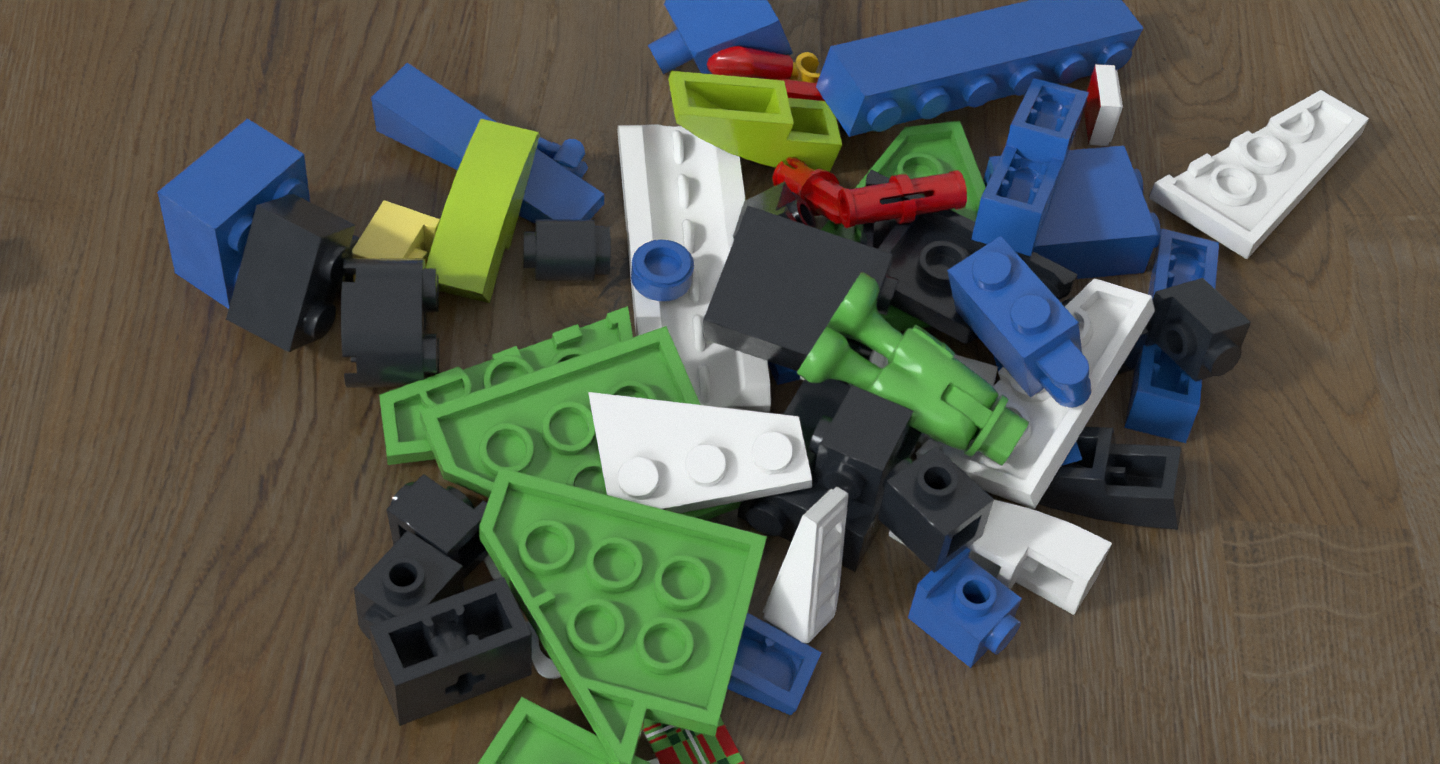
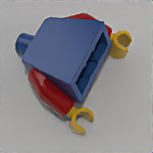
M665 0L664 5L676 30L648 44L663 75L693 59L700 73L770 80L787 79L817 83L820 73H816L819 61L813 53H801L797 56L796 61L793 62L789 56L793 54V51L782 25L768 0Z

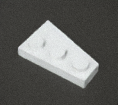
M588 392L606 492L609 496L675 513H683L812 488V476L798 416Z

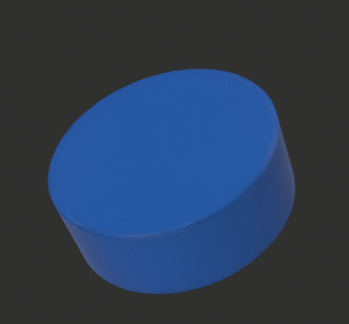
M663 239L649 241L641 245L633 255L631 268L632 284L641 295L651 300L671 301L678 299L687 293L692 285L693 257L684 246L677 242Z

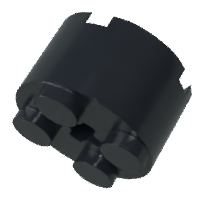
M345 258L343 269L349 275H356L355 282H342V357H351V362H356L357 373H344L346 387H403L427 378V375L439 374V337H437V333L427 334V312H439V274H437L436 268H426L424 258Z

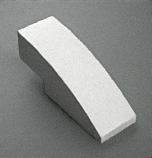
M994 500L982 537L968 548L971 550L969 558L1010 590L1016 582L1074 615L1096 581L1112 543L1067 521L1027 507ZM891 531L889 532L890 537L904 544Z

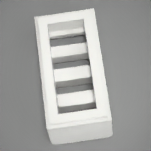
M836 487L834 490L830 489L802 516L763 610V613H765L763 619L802 643H809L831 621L837 608L848 493L839 487Z

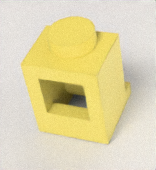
M384 200L352 249V258H424L426 267L440 219Z

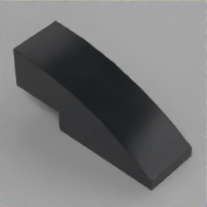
M1084 427L1076 440L1082 460L1062 465L1038 503L1052 509L1098 520L1178 530L1186 482L1182 447L1116 444L1113 428Z

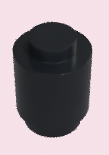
M535 219V232L523 231V268H535L536 281H594L595 275L610 274L611 236L609 226H595L594 220Z

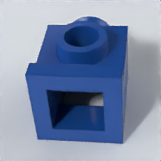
M966 548L935 573L931 570L917 584L908 619L971 668L988 649L997 655L1013 639L1021 626V622L1015 618L1022 598L969 558L971 550Z

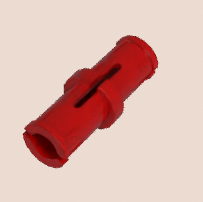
M959 170L910 179L907 174L893 175L888 183L855 189L845 188L838 192V211L845 228L895 219L899 224L911 223L915 220L916 215L953 208L956 210L966 207L967 188L964 177ZM916 194L924 195V198L910 199L888 204L880 203V200L894 199Z

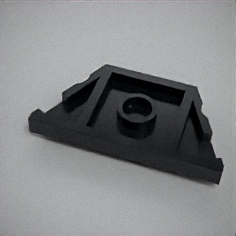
M871 169L867 174L865 186L888 183L889 178ZM916 194L900 198L880 200V203L888 204L904 200L924 198V196L921 194ZM948 209L916 215L915 220L911 223L899 224L895 219L861 224V244L893 254L889 276L899 279V283L891 304L892 306L964 344L979 338L956 312L947 271L987 245L971 240L975 226L974 221ZM1032 252L1031 256L1017 253L1058 300L1070 294L1078 274L1035 252Z

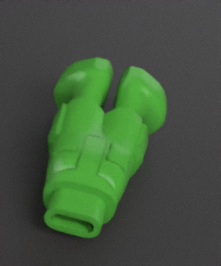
M861 272L797 371V374L810 383H821L827 379L845 381L860 389L913 410L910 426L928 435L937 442L939 441L952 448L963 450L964 454L972 457L979 451L1002 466L1014 450L1029 421L1005 407L1009 399L1003 394L998 398V392L986 380L954 357L955 353L944 342L941 343L917 325L913 329L908 328L904 334L893 328L877 311L878 283L871 276ZM845 337L855 340L886 357L888 365L881 369L849 347Z

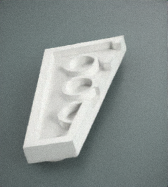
M1320 90L1271 117L1268 125L1253 134L1246 131L1232 139L1230 146L1211 157L1207 153L1189 164L1188 170L1175 178L1169 174L1154 183L1149 198L1240 256L1248 259L1359 138L1369 118Z
M1094 278L1065 306L1079 322L1082 354L1089 363V378L1092 391L1089 399L1078 407L1068 408L1061 406L1045 388L1030 398L1004 367L998 372L1000 380L993 386L999 394L998 398L1002 394L1006 396L1009 400L1005 407L1029 421L1026 430L1002 466L979 451L972 457L964 454L963 450L952 448L931 438L916 452L917 458L934 446H937L984 491L1035 509L1155 312L1152 296Z

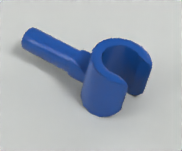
M541 137L539 138L537 145L539 151L581 179L583 178L588 167L584 161H581L585 156V149L580 141L568 139L562 145H559Z

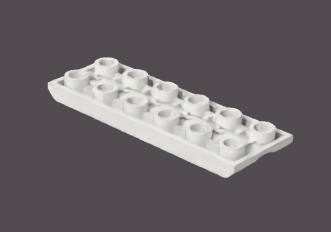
M618 125L617 133L630 277L632 258L635 251L649 241L663 239L677 242L691 253L694 260L692 285L687 293L678 299L671 301L648 299L635 289L631 281L636 336L667 326L701 405L770 412L771 395L767 361L705 340L703 319L734 242L733 234L743 203L746 201L740 157L698 138L682 126Z

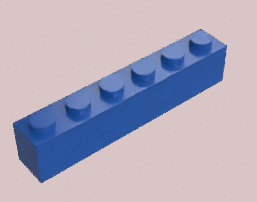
M1028 0L830 46L816 88L849 137L870 131L881 132L891 128L893 125L921 118L932 119L944 112L968 106L978 107L988 101L1015 94L1018 96L1025 95L1033 78L1055 84H1068L1078 78L1092 75L1095 64L1115 65V70H1119L1130 60L1132 49L1144 28L1122 0Z

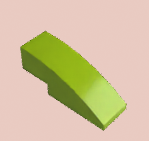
M671 71L668 81L676 123L698 138L730 154L771 167H776L782 161L788 167L795 169L788 165L786 158L796 157L814 170L823 169L831 171L841 149L842 141L836 116L825 101L788 98L785 82L781 80Z
M480 119L453 181L426 264V268H436L437 274H439V291L490 303L504 249H510L540 138L539 132Z

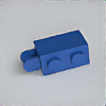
M1001 236L947 270L956 312L1030 398L1045 388L1051 397L1064 407H1078L1089 399L1092 391L1089 378V363L1082 354L1079 322Z

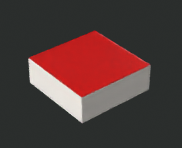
M1095 64L1087 89L1089 95L1084 109L1088 144L1108 146L1109 142L1112 141L1123 108L1119 78L1115 65Z

